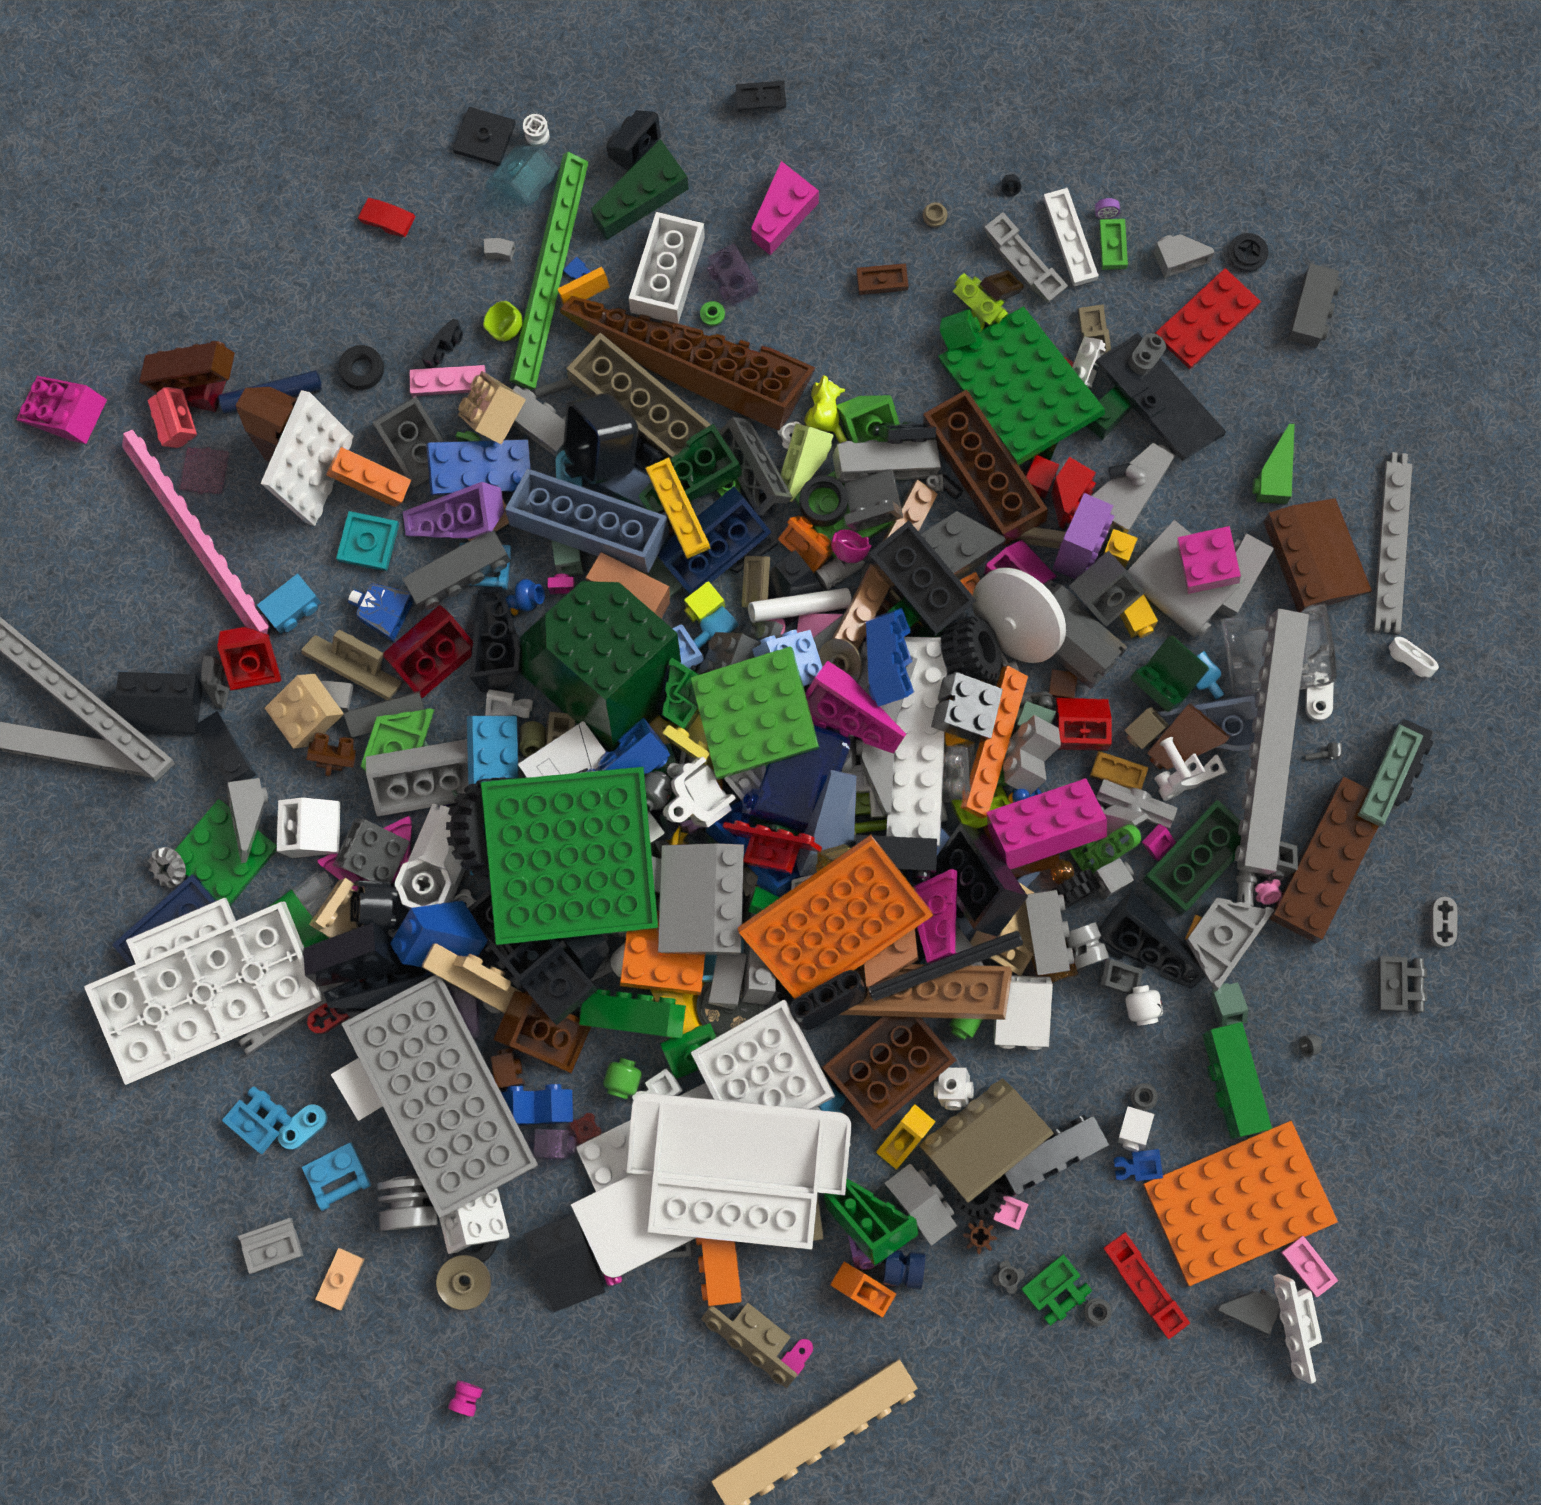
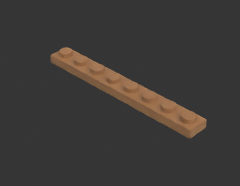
M916 480L901 505L903 518L892 522L884 540L908 520L919 531L938 494L921 481ZM870 564L832 639L841 638L851 642L857 650L866 635V622L875 617L890 588V585L872 564Z

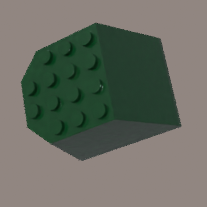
M580 582L519 637L522 650L520 673L564 713L574 719L575 723L579 724L584 721L601 746L608 752L614 751L620 745L617 740L642 718L650 724L659 716V710L656 709V706L660 699L666 665L669 664L671 657L681 663L678 633L620 582Z

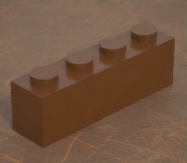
M211 341L206 344H194L190 347L148 354L144 358L139 383L157 393L166 387L183 389L228 381L235 352L225 347L226 345L220 341Z

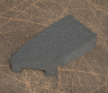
M204 655L201 682L214 705L219 709H225L230 688L222 685L225 672L222 661L213 656Z

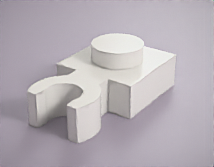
M666 1068L645 1082L649 1090L636 1092L632 1098L634 1100L642 1093L676 1096L683 1090L671 1070Z

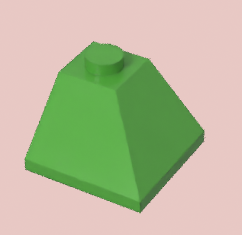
M890 395L858 396L836 405L849 441L854 443H865L869 440L888 442L885 438L873 436L872 427L889 422L895 425L900 424Z

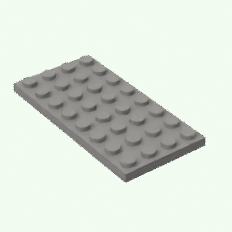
M434 975L341 1023L440 1219L538 1166L442 978Z

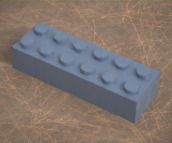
M528 468L505 508L510 526L599 556L602 552L645 573H649L669 534L667 517L665 515Z

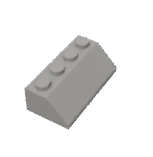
M467 739L366 756V776L376 815L383 816L429 808L432 804L440 806L456 803L454 801L456 797L453 795L452 790H456L458 794L465 793L464 788L468 786Z

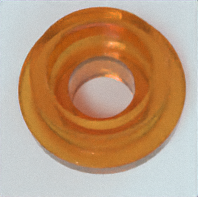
M1059 859L1058 867L1051 868L1052 879L1058 885L1074 876L1072 864L1063 859Z

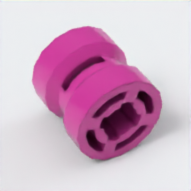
M458 1380L454 1388L456 1391L455 1397L450 1400L448 1408L460 1414L473 1417L477 1409L475 1406L476 1400L481 1397L483 1389Z

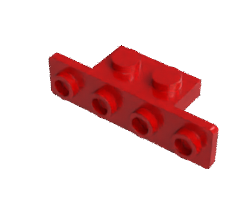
M737 820L734 821V824L727 822L723 824V828L733 835L750 838L743 858V862L747 865L791 874L799 849L820 853L822 847L814 842L815 838L808 834L800 833L798 837L783 829L773 832L770 828L762 825H756L755 828H752L747 823Z

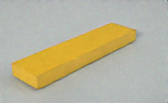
M667 458L646 467L647 474L686 558L688 559L710 549L708 540L670 459Z

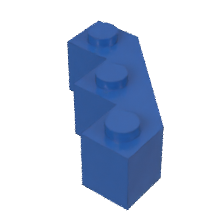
M902 608L873 617L866 622L869 693L871 698L876 701L878 707L907 698L914 693L905 668L913 662L904 640V636L911 631Z
M561 1084L545 1085V1090L523 1091V1086H508L506 1092H501L517 1125L573 1122L572 1089H561Z

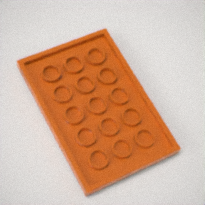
M870 835L738 927V932L792 997L796 999L845 971L857 969L931 918L933 914L884 850Z
M1292 1121L1163 1175V1178L1153 1179L1143 1184L1188 1286H1192L1294 1242L1301 1236L1305 1237L1338 1222Z

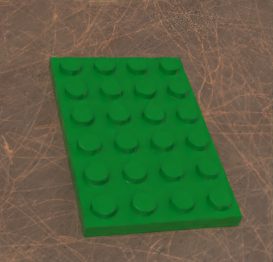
M1024 306L1004 317L999 324L994 323L980 331L977 342L946 351L938 356L940 363L962 392L966 389L968 390L1018 465L1105 415L1104 407Z

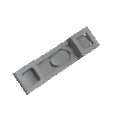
M1004 212L984 227L986 234L1004 260L1045 301L1049 303L1068 287L1053 268L1048 269L1018 235L1019 229Z

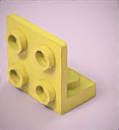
M700 713L689 730H685L680 726L676 729L670 725L666 727L663 735L670 743L694 759L704 757L706 762L703 765L713 767Z

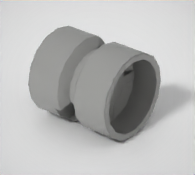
M1096 922L1069 932L1070 937H1065L1068 948L1072 947L1074 949L1073 958L1076 969L1109 958L1105 944L1099 942L1101 934Z

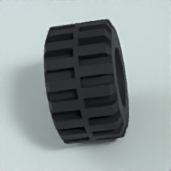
M975 616L947 625L943 629L941 651L945 666L950 674L958 672L982 682L993 680L999 676L1002 664L1000 646L993 629L987 621H984L982 617Z

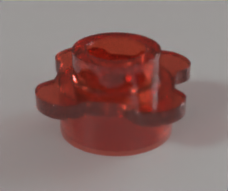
M586 1113L583 1118L574 1119L570 1123V1128L575 1131L577 1135L576 1140L579 1144H583L589 1139L601 1135V1128L597 1127L594 1121L595 1116L592 1113ZM584 1126L588 1127L587 1131L583 1130Z

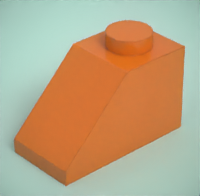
M845 1261L830 1286L882 1318L896 1296L895 1292Z

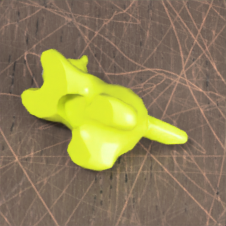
M823 375L820 383L815 382L813 385L811 396L814 406L806 413L804 422L808 427L824 432H834L838 442L842 443L847 441L839 425L836 398L840 396V393L845 392V389L839 388L838 385L828 380L827 376Z

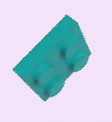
M348 511L336 557L337 561L387 572L399 522Z

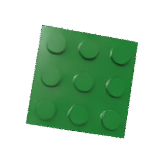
M218 799L175 851L184 861L187 876L195 875L217 900L227 898L229 906H231L277 851V845L257 830L247 862L241 863L230 808Z

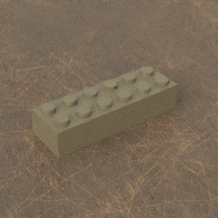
M601 333L566 368L568 379L589 397L601 393H608L614 396L636 420L638 424V437L644 443L647 442L656 450L662 451L666 459L669 458L671 460L675 454L678 455L686 446V442L691 436L711 425Z

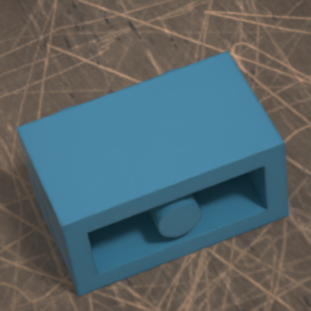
M297 573L257 604V606L277 631L282 634L284 631L289 632L293 630L298 624L297 621L303 616L312 615L318 609V605L321 602Z

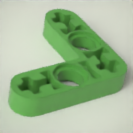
M1127 824L1115 830L1098 843L1093 841L1069 851L1082 871L1090 869L1094 874L1098 869L1117 860L1138 846L1141 841V834L1136 826ZM1128 834L1130 839L1122 844L1119 840ZM1106 843L1110 844L1113 847L1114 856H1111L1106 852ZM1092 858H1093V860L1095 861V863H1093V865L1090 863V860H1091Z

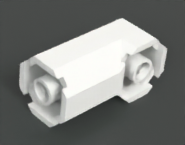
M432 804L409 860L402 864L394 883L401 897L402 904L409 910L414 907L452 902L465 872V869L460 865L463 860H456L452 855V851L455 850L454 846H448L447 837L451 836L450 830H446V822L451 821V816L448 815L450 808L440 805L439 808L437 804Z

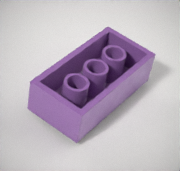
M1084 493L1064 536L1053 570L1076 579L1095 563L1115 517L1110 514L1114 505Z

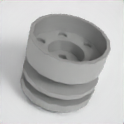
M418 1175L394 1177L388 1181L377 1183L378 1191L390 1190V1195L378 1197V1202L391 1203V1209L379 1212L380 1231L438 1225L437 1213L434 1207L424 1205V1200L429 1199L426 1192H423V1185Z

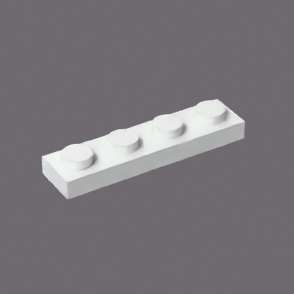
M1068 188L1044 194L1043 200L1073 286L1096 281L1098 273Z

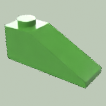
M1294 424L1288 425L1259 476L1253 480L1252 493L1257 494L1256 502L1287 504L1292 497Z

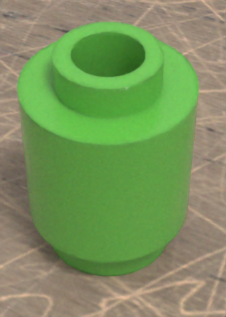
M953 1018L949 1024L953 1028L951 1033L962 1040H965L966 1037L972 1039L983 1019Z

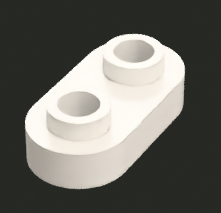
M1396 637L1389 645L1391 656L1395 660L1407 664L1420 677H1432L1439 668L1437 662L1431 656L1405 638Z
M1317 669L1311 672L1306 679L1305 711L1310 719L1323 721L1331 715L1333 710V678L1326 670ZM1316 679H1323L1325 684L1323 686L1319 685ZM1316 703L1322 704L1324 710L1319 711L1316 708Z

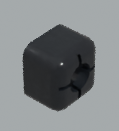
M601 393L567 403L564 451L573 465L565 467V472L571 478L584 476L590 484L595 485L626 476L632 472L635 466L638 424L614 396L608 393Z

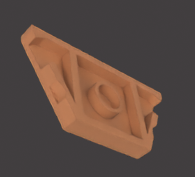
M915 929L864 963L867 990H869V986L879 983L888 976L891 978L899 973L903 967H908L918 961Z

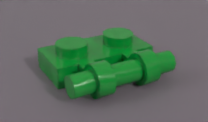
M1064 1254L1060 1255L1021 1288L1038 1311L1048 1305L1051 1312L1043 1318L1050 1326L1057 1320L1062 1321L1067 1317L1066 1313L1078 1304L1080 1306L1085 1302V1297L1092 1292L1087 1283H1084L1078 1289L1073 1284L1081 1275ZM1066 1289L1070 1296L1058 1305L1054 1298Z

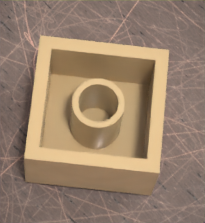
M316 674L297 675L265 707V710L293 749L309 747V742L313 741L315 733L324 734L344 715Z

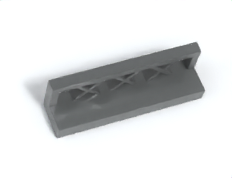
M732 417L719 433L736 459L738 457V450H741L744 454L743 465H740L742 476L737 479L757 515H763L774 503L787 504L793 497L749 419ZM730 432L733 434L732 446H729L725 439ZM749 469L754 473L753 485H750L748 482ZM760 489H763L767 496V499L762 504L759 502Z

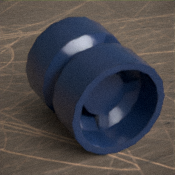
M897 1250L885 1259L883 1285L898 1287L901 1283H904L906 1288L921 1290L924 1277L925 1254L910 1252L906 1256L902 1251Z

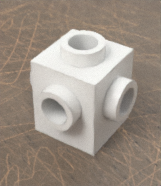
M947 1068L939 1075V1081L934 1083V1097L938 1098L941 1106L945 1107V1109L960 1110L961 1107L968 1106L969 1098H973L974 1086L973 1082H970V1075L966 1068Z

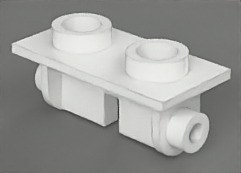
M1084 337L1072 368L1086 386L1092 388V383L1097 373L1096 370L1092 369L1093 365L1098 366L1095 361L1104 354L1106 349L1104 348L1105 343H1103V340Z

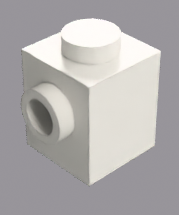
M1127 1107L1118 1143L1123 1144L1122 1147L1129 1151L1138 1152L1139 1149L1145 1150L1154 1114Z

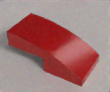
M368 197L358 219L364 224L380 227L388 234L406 237L416 216L400 207Z

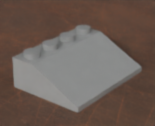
M662 845L658 953L739 956L741 953V935L738 932V927L742 925L744 845Z

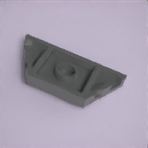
M958 511L921 534L955 575L1006 541L1004 536Z

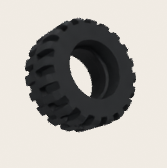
M487 778L478 780L476 784H469L464 788L465 793H459L454 799L457 805L449 809L448 815L451 816V821L446 822V830H450L451 837H447L448 846H454L455 850L452 851V855L456 860H463L460 865L465 870L472 871L473 875L490 879L487 846L484 836L481 782L516 778Z

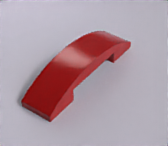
M1123 1232L1103 1247L1125 1283L1168 1340L1190 1324L1177 1303L1171 1299L1141 1256L1142 1254L1126 1232Z

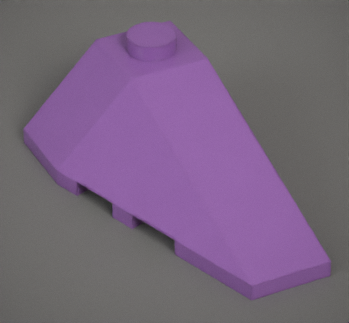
M480 482L403 511L406 536L472 539L491 532L504 513L501 488Z

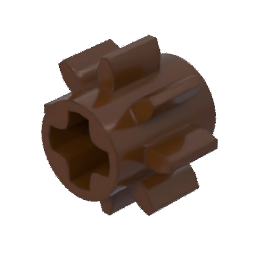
M979 1220L978 1227L968 1223V1227L971 1230L970 1233L962 1234L963 1237L969 1238L970 1241L966 1248L977 1247V1254L981 1253V1247L991 1251L990 1240H997V1237L991 1236L989 1232L994 1226L983 1227V1220ZM978 1229H982V1234L987 1235V1240H983L981 1245H978L977 1240L973 1239V1234L978 1233Z

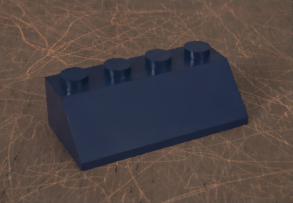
M734 486L697 516L710 549L687 559L677 536L674 535L662 546L658 554L664 565L690 595L706 582L712 583L772 533Z

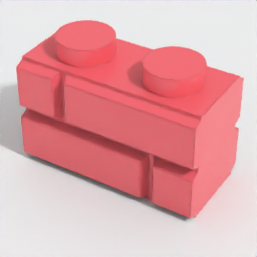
M166 387L148 400L151 417L155 422L158 432L157 436L162 446L179 448L197 436L183 389Z

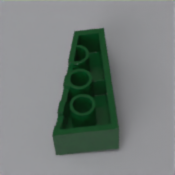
M661 139L591 208L593 222L606 240L689 189L687 175Z

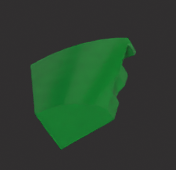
M671 657L669 660V679L666 682L665 690L667 693L666 702L663 706L662 715L681 728L689 730L700 713L691 677L699 674Z

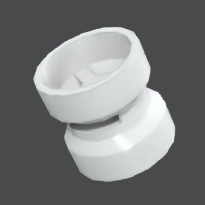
M531 114L524 119L523 130L528 144L534 147L545 145L550 137L545 118L539 114Z

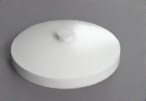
M998 568L990 571L977 583L973 591V597L977 600L973 604L974 614L988 622L997 637L1002 652L1023 662L1038 663L1049 659L1060 649L1066 636L1065 618L1055 597L1040 581L1017 569Z

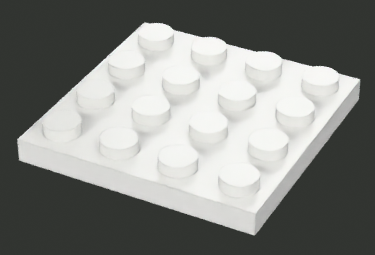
M301 390L261 484L305 523L315 526L318 518L322 515L323 506L328 495L332 492L335 479L326 475L335 452L340 447L347 450L350 449L353 435L310 392Z
M785 1000L691 1052L714 1100L812 1110L835 1097Z

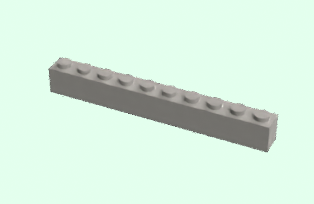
M1278 608L1266 620L1265 630L1268 631V638L1262 648V656H1265L1264 666L1259 671V681L1262 682L1261 691H1258L1255 700L1258 714L1252 723V732H1255L1254 742L1250 744L1248 754L1249 758H1252L1251 767L1247 769L1245 776L1248 790L1242 800V809H1245L1244 820L1240 821L1238 834L1241 835V843L1237 846L1235 852V861H1238L1237 869L1269 875L1275 872L1277 868L1309 614Z

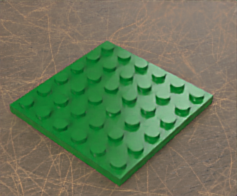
M644 767L481 782L496 945L658 928Z

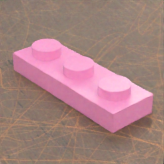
M485 366L410 370L411 396L470 393L472 380L476 375L479 376L481 371L486 373Z

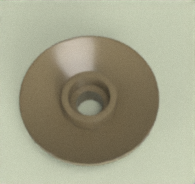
M841 638L827 641L818 653L822 666L829 661L858 682L862 673V661L856 647L851 642Z
M459 1255L450 1258L442 1265L437 1275L436 1287L439 1296L447 1305L459 1310H468L477 1307L486 1299L491 1288V1277L487 1267L479 1259L469 1255ZM467 1276L470 1282L463 1284L460 1281V1277Z

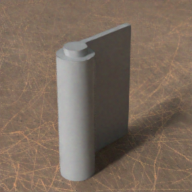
M1174 520L1129 568L1128 573L1145 591L1144 595L1148 601L1193 638L1197 635L1203 637L1211 627L1208 622L1212 615L1246 578L1241 574L1240 583L1188 594L1177 539L1191 533Z

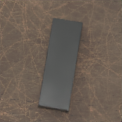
M420 691L344 711V716L352 738L372 732L376 717L420 711L425 710Z

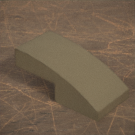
M1104 304L1077 308L1082 340L1084 337L1103 340V343H1105L1104 348L1106 349L1104 354L1110 351L1109 329L1106 328Z

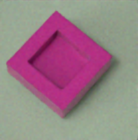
M556 574L553 578H548L550 594H568L576 587L574 577H569L567 574Z
M1158 824L1142 841L1151 857L1157 861H1160L1176 844L1168 829L1161 824Z

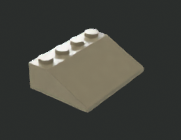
M1002 1078L992 1084L977 1099L972 1100L956 1116L951 1117L936 1132L928 1135L919 1144V1147L935 1169L969 1203L1054 1133L1018 1092Z

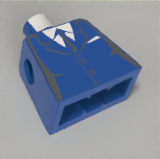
M374 583L369 586L366 594L354 589L348 599L349 604L358 607L356 616L359 621L391 642L395 641L414 602L410 592Z

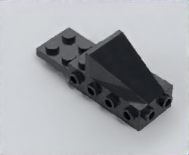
M491 889L468 907V910L488 940L484 946L486 952L490 956L494 953L497 955L498 959L495 960L497 965L504 973L509 970L513 974L509 978L519 990L524 987L556 1026L598 990L565 952L569 947L561 938L496 945Z

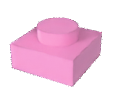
M1008 1195L1004 1196L1005 1206L1000 1205L999 1208L1002 1210L1000 1213L995 1212L993 1220L1019 1230L1028 1204Z

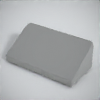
M740 953L739 956L717 955L708 1004L735 1009L739 1001L747 954Z

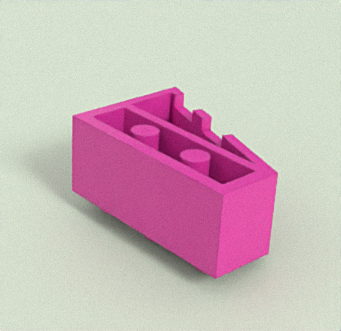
M782 161L751 227L752 241L769 255L780 246L819 203V190Z

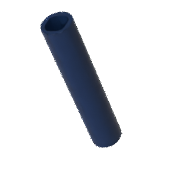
M317 370L248 387H272L291 397L298 396L301 390L313 392L322 389ZM244 389L219 395L220 405L224 414L237 411L235 405Z

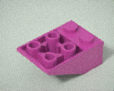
M37 376L24 404L21 406L16 420L70 441L86 444L107 399L87 385Z

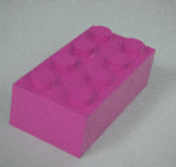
M1086 778L987 812L988 831L999 854L1010 870L1107 837V818Z

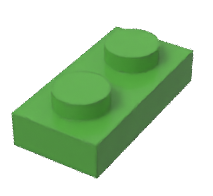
M1100 219L1102 270L1127 269L1125 219Z

